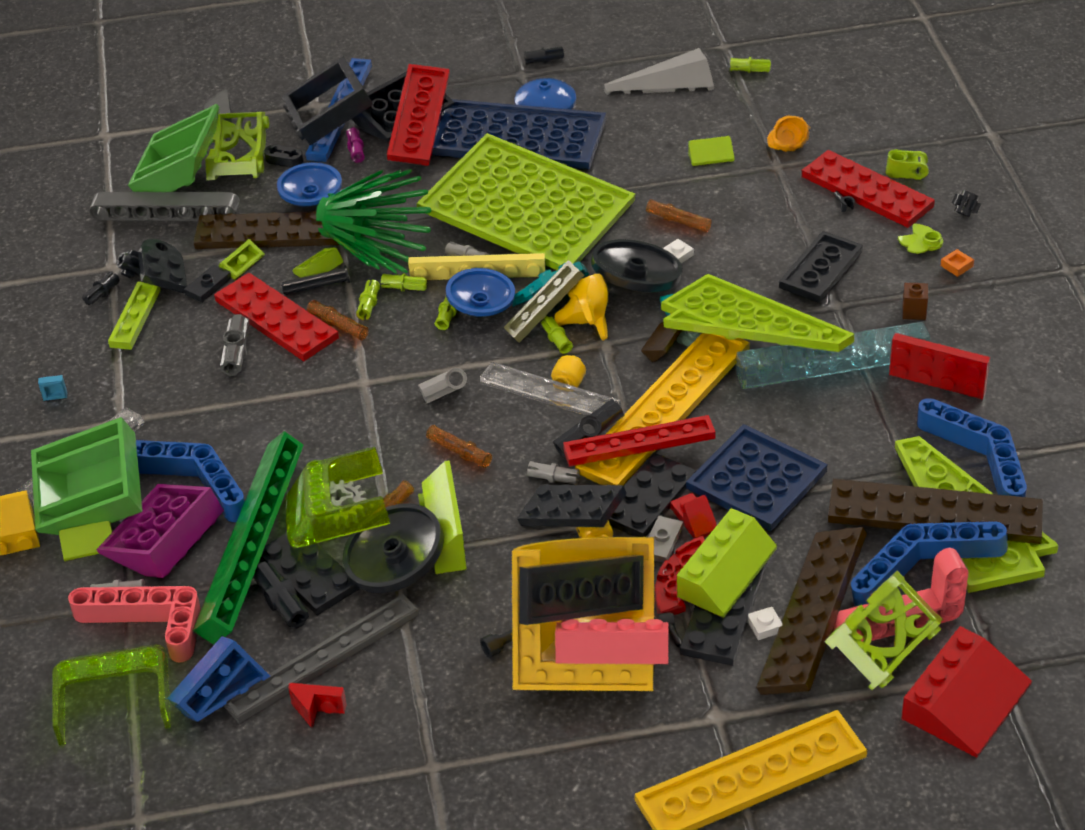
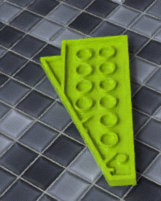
M710 274L703 276L661 302V310L670 314L663 319L665 328L720 335L729 340L742 338L840 352L854 342V333Z
M920 436L895 441V450L915 487L993 494ZM1042 532L1041 544L1007 541V552L1000 557L961 558L968 569L967 592L970 593L1044 577L1045 568L1039 557L1057 553L1058 544Z

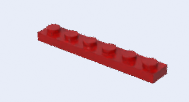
M709 415L563 442V449L568 465L571 467L716 439V431Z

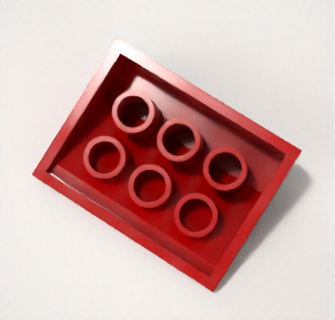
M959 626L905 695L901 719L977 758L1028 690L1032 680L984 637Z

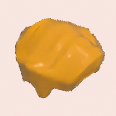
M784 116L776 122L774 129L769 133L767 137L768 146L784 152L802 148L808 141L809 129L811 127L807 125L802 117Z

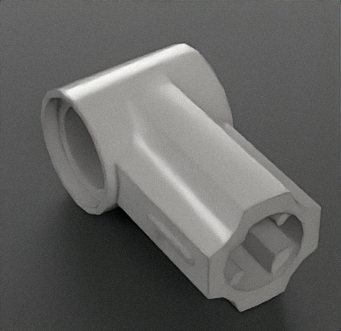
M452 368L418 384L427 404L461 389L467 382V376L462 369ZM455 372L461 376V383L458 386H454L449 382L451 373Z

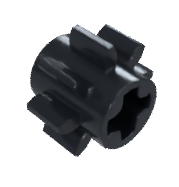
M963 190L962 194L955 193L951 202L956 206L954 211L966 217H970L971 213L977 214L981 203L977 201L979 196Z
M127 250V253L122 252L117 260V267L122 269L120 275L128 278L140 275L137 251Z

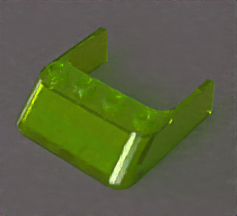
M376 447L324 460H312L307 463L285 497L287 539L290 546L303 547L390 523L382 496L344 506L333 505L331 499V481L336 485L339 484L340 480H343L345 484L383 473Z
M149 644L73 656L56 664L53 669L52 724L59 746L65 745V686L84 681L141 672L155 673L158 676L159 705L165 728H171L170 702L167 700L169 697V679L166 649L160 644Z

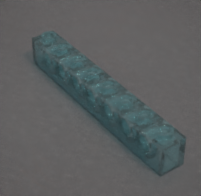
M922 321L854 333V342L840 352L791 345H776L737 352L736 374L742 389L890 365L892 338L895 333L929 342L930 335Z

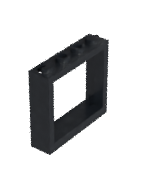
M344 56L282 96L285 102L282 106L292 121L291 123L301 140L306 139L309 145L314 144L373 105ZM347 78L354 91L304 123L297 110Z

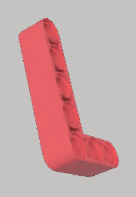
M946 548L935 556L931 588L917 591L919 596L943 619L941 623L958 618L964 610L968 569L955 549ZM906 594L901 595L905 606L913 602ZM918 606L906 612V618L911 615L921 616L914 620L916 628L923 627L929 620ZM857 607L839 611L832 631L839 627ZM879 607V612L881 615L886 616L893 613L892 610L885 613V607ZM865 617L871 627V641L895 635L894 620L888 623H876ZM857 629V633L863 636V638L861 639V641L863 642L864 633L861 630Z
M82 587L73 590L68 596L73 617L78 622H168L165 641L171 660L179 663L185 662L194 653L197 634L193 632V628L201 607L197 591L193 587Z

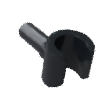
M838 191L834 193L841 203L840 210L842 212H846L847 206L852 210L854 209L855 200L853 197H843Z
M673 613L658 614V620L668 623L669 633L677 647H680L682 640L676 631Z

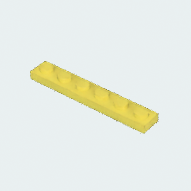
M545 253L409 257L408 261L410 276L424 277L426 280L450 279L458 272L472 268L495 270L508 278L538 277L539 274L546 271Z

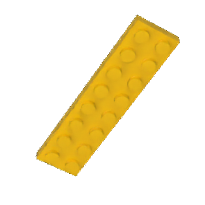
M835 710L635 794V802L653 830H696L866 758L867 749L840 712Z

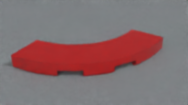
M703 536L695 538L677 548L675 554L668 560H665L660 567L655 584V605L658 614L670 612L676 615L686 612V605L683 599L677 597V574L705 541Z

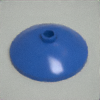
M552 78L530 81L524 84L515 94V105L571 110L576 103L575 90L567 83Z
M304 163L286 170L277 181V190L280 197L290 204L303 207L318 205L322 197L328 198L327 194H335L342 187V178L338 170L323 163Z
M472 268L458 272L449 279L446 285V297L455 309L464 314L487 317L501 313L511 306L515 298V287L507 276L498 271L486 268Z

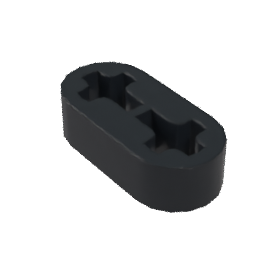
M273 144L264 149L265 160L269 164L294 167L303 163L302 151L298 148Z

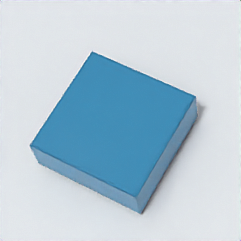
M63 375L38 379L43 401L67 398V389Z

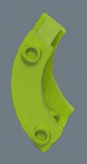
M265 112L218 114L217 129L212 138L215 147L210 149L208 157L205 159L207 180H216L219 175L253 174V178H258L261 173H264L266 129H269V117L265 116ZM244 117H257L256 127L251 129V122L248 121L243 130L242 123ZM224 118H238L237 124L226 121ZM231 138V141L227 142L225 141V139ZM240 138L252 150L242 158L235 160L232 154L224 151L234 148Z
M898 571L892 574L866 600L869 605L865 608L859 605L825 640L831 649L837 646L871 682L868 686L871 690L878 685L881 689L894 678L891 673L925 637L930 640L941 630L938 625L943 619L919 596ZM898 586L913 602L906 606L904 605ZM916 606L929 618L928 622L921 628L914 626V620L920 618V615H911L906 618V612ZM879 607H885V613L889 612L890 610H892L893 613L886 616L881 615L879 612ZM865 617L876 623L895 621L893 647L881 648L870 645L872 632ZM857 629L861 630L864 633L863 642L861 641L863 636L857 633ZM906 636L913 638L905 646ZM885 658H893V659L887 664V661H886Z

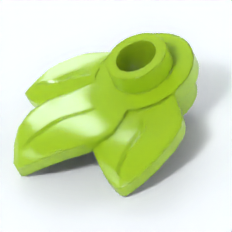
M913 224V234L898 236L899 243L904 247H908V252L915 254L924 253L928 250L934 251L943 246L941 234L921 224Z

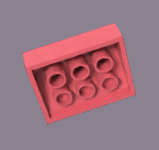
M576 619L562 620L556 623L555 630L556 664H668V623H663L658 619H650L646 622H634L631 619H621L618 622H606L603 619H593L590 622H578Z

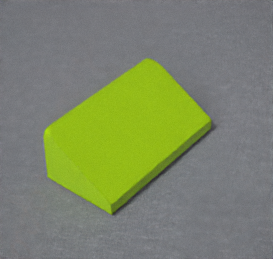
M730 136L691 140L688 142V154L692 166L734 161Z
M249 239L219 264V267L230 271L232 279L236 280L265 254Z
M324 248L292 271L300 278L325 273L342 264L343 259L337 248Z
M104 521L60 530L59 537L64 561L99 554L96 549L113 532L110 522Z

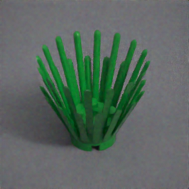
M411 169L403 172L399 170L367 182L381 175L383 170H380L335 194H327L328 198L322 197L317 207L316 221H322L323 228H318L323 237L334 239L369 267L372 265L376 269H380L378 265L380 264L396 274L397 271L394 268L408 273L406 268L380 255V251L405 262L409 261L408 256L399 253L393 247L365 236L425 251L426 247L424 245L403 240L405 238L403 233L377 227L430 233L431 229L427 226L388 221L404 222L408 219L406 215L395 214L431 213V208L371 207L403 204L406 202V198L427 195L428 190L423 189L381 196L383 192L421 180V177L416 176L371 189L408 175L412 171Z

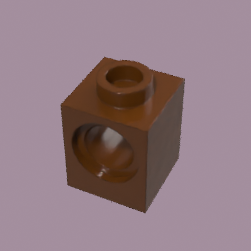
M904 283L902 319L926 320L928 283Z

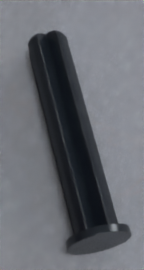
M344 265L343 269L284 281L281 283L284 294H290L344 281L350 283L347 267Z

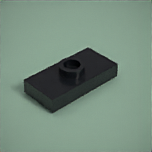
M213 264L184 288L185 295L203 302L232 278L231 272Z

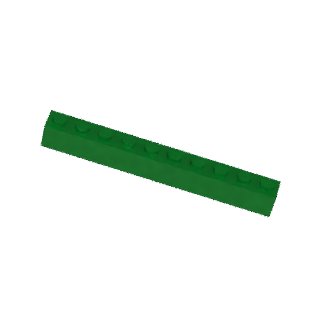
M285 431L266 447L193 628V632L213 645L221 636L226 637L233 630L304 446Z

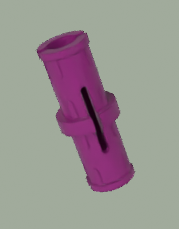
M354 127L349 128L346 132L348 138L347 148L351 152V159L355 163H360L365 158L363 153L364 143L360 138L359 130L357 131V128Z

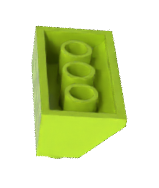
M444 461L422 482L423 493L418 494L419 505L429 509L436 516L444 533L442 552L434 564L436 574L467 570L463 532L450 461Z
M731 508L677 574V597L724 618L777 550V545L754 517Z

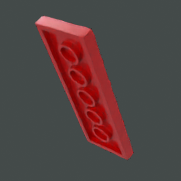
M415 64L408 65L387 152V160L429 166L450 69Z
M830 150L824 152L802 169L801 177L834 193L838 191L843 197L851 196L854 198L855 203L907 228L930 211L935 204L934 199Z
M247 273L214 294L217 303L235 315L242 314L243 317L248 318L249 324L302 361H306L339 339L337 330L251 273Z

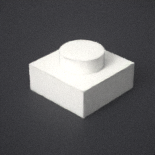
M679 239L663 248L676 256L681 264L694 256V248Z
M773 607L748 614V624L758 640L777 635L779 627L783 625Z

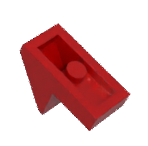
M693 493L670 501V509L680 521H683L684 527L694 539L701 536L704 538L709 536L717 526L705 495L696 497Z
M289 683L291 703L311 728H313L317 711L345 713L347 703L343 687Z

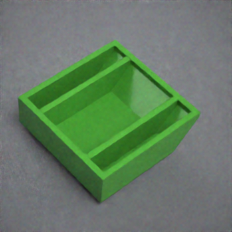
M215 104L154 133L128 184L133 192H175L182 186L187 187L191 185L195 180L197 171L201 167L203 158L207 155L209 145L213 142L212 138L217 129L219 106Z
M122 417L31 450L35 530L37 532L59 535V531L63 529L104 521L113 523L142 512L135 432Z

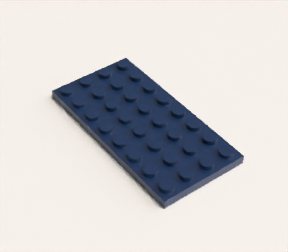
M452 99L454 106L441 112L432 155L455 158L463 157L488 133L571 168L590 169L606 122V113Z

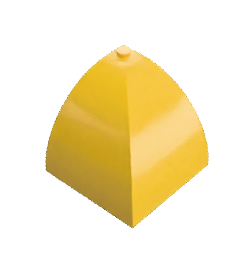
M654 537L564 539L527 544L512 550L513 690L653 691L654 664H556L555 630L556 623L561 621L532 625L519 624L520 567L627 555H644L642 610L576 618L578 622H590L593 619H603L606 622H618L621 619H631L634 622H646L647 620L654 619Z

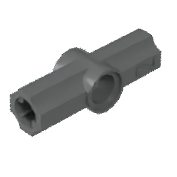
M242 314L233 315L229 319L227 332L223 335L224 347L220 369L221 372L226 373L228 376H236L238 372H241L243 358L247 355L246 342L249 319L243 317Z

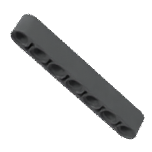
M98 192L93 198L89 213L94 219L102 221H198L199 215L237 214L240 199L231 192Z

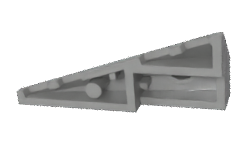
M698 48L604 84V92L606 95H610V92L624 91V94H630L631 90H642L643 93L675 92V89L689 88V91H695L696 87H707L708 90H714V83L707 58Z

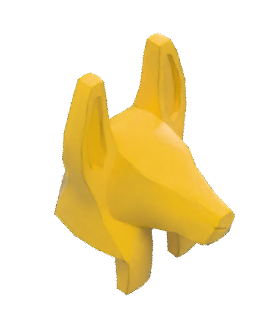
M593 274L580 279L567 293L570 300L561 310L555 313V321L559 326L576 323L595 324L600 338L604 341L608 338L605 319L608 288L601 274Z

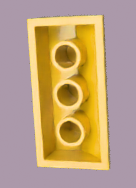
M27 490L0 496V556L40 547L39 534L35 530V516Z

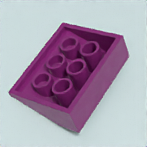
M157 484L142 500V512L125 518L96 550L99 554L144 576L164 578L171 572L174 565L187 554V551L193 544L201 539L202 534L216 522L224 510L211 487Z

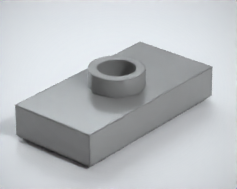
M658 516L649 537H654V561L664 563L665 560L669 559L683 529V521Z

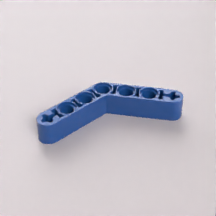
M929 398L920 401L917 415V426L919 429L986 455L997 494L1026 497L1027 485L1008 428L935 399Z
M136 440L139 473L197 476L204 487H211L224 510L222 514L225 519L230 522H237L245 502L244 495L212 446L203 443Z
M1000 522L906 525L852 579L851 591L854 605L857 607L869 604L866 600L896 571L904 576L920 559H935V556L946 548L955 549L961 558H986L1004 555L1008 549L1006 527Z

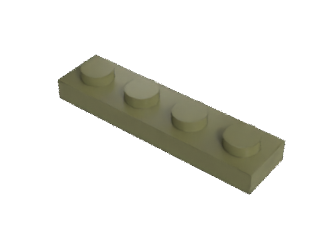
M568 260L504 328L520 343L579 282L584 274Z

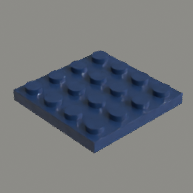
M743 424L686 481V489L700 496L705 495L709 501L727 510L732 508L754 517L761 527L772 531L827 472L828 464Z

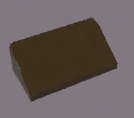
M661 322L642 347L641 352L650 361H657L668 352L682 330L665 328L664 322Z

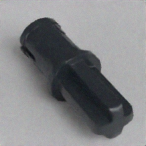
M541 47V50L524 51L525 64L546 63L549 60L563 59L564 49L563 47L548 49Z
M110 271L100 281L97 280L93 283V287L83 294L82 300L85 301L86 305H90L99 298L107 296L109 290L120 282L119 276Z

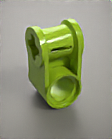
M891 150L888 153L886 175L895 179H923L929 173L928 166L926 165L928 156L923 151Z

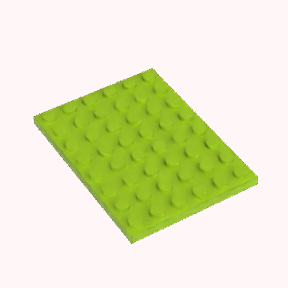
M487 133L428 191L427 195H424L417 202V207H430L432 211L427 213V215L518 254L545 253V265L559 270L558 267L568 260L573 264L581 261L635 201V193Z

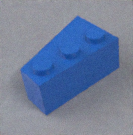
M221 636L169 695L167 700L185 717L198 722L227 704L228 700L238 694L245 693L249 690V687L261 680H266L270 675L234 640Z

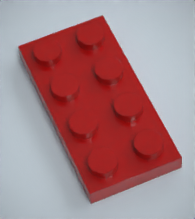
M898 333L894 334L892 338L889 375L984 399L990 357Z

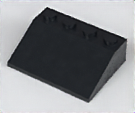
M407 71L367 92L373 105L351 119L362 131L385 141L391 139ZM445 94L441 112L454 106V101L447 94Z

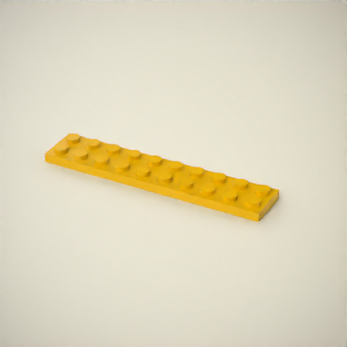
M701 333L625 413V416L617 421L606 434L684 420L750 349V342L741 338L729 340L724 336ZM656 450L576 465L575 470L579 469V475L600 485H624Z

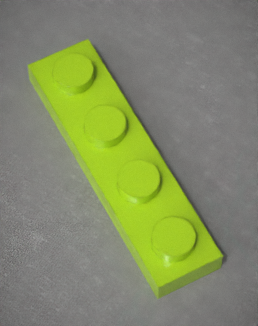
M140 281L137 282L108 340L110 348L132 350L161 291L160 287Z

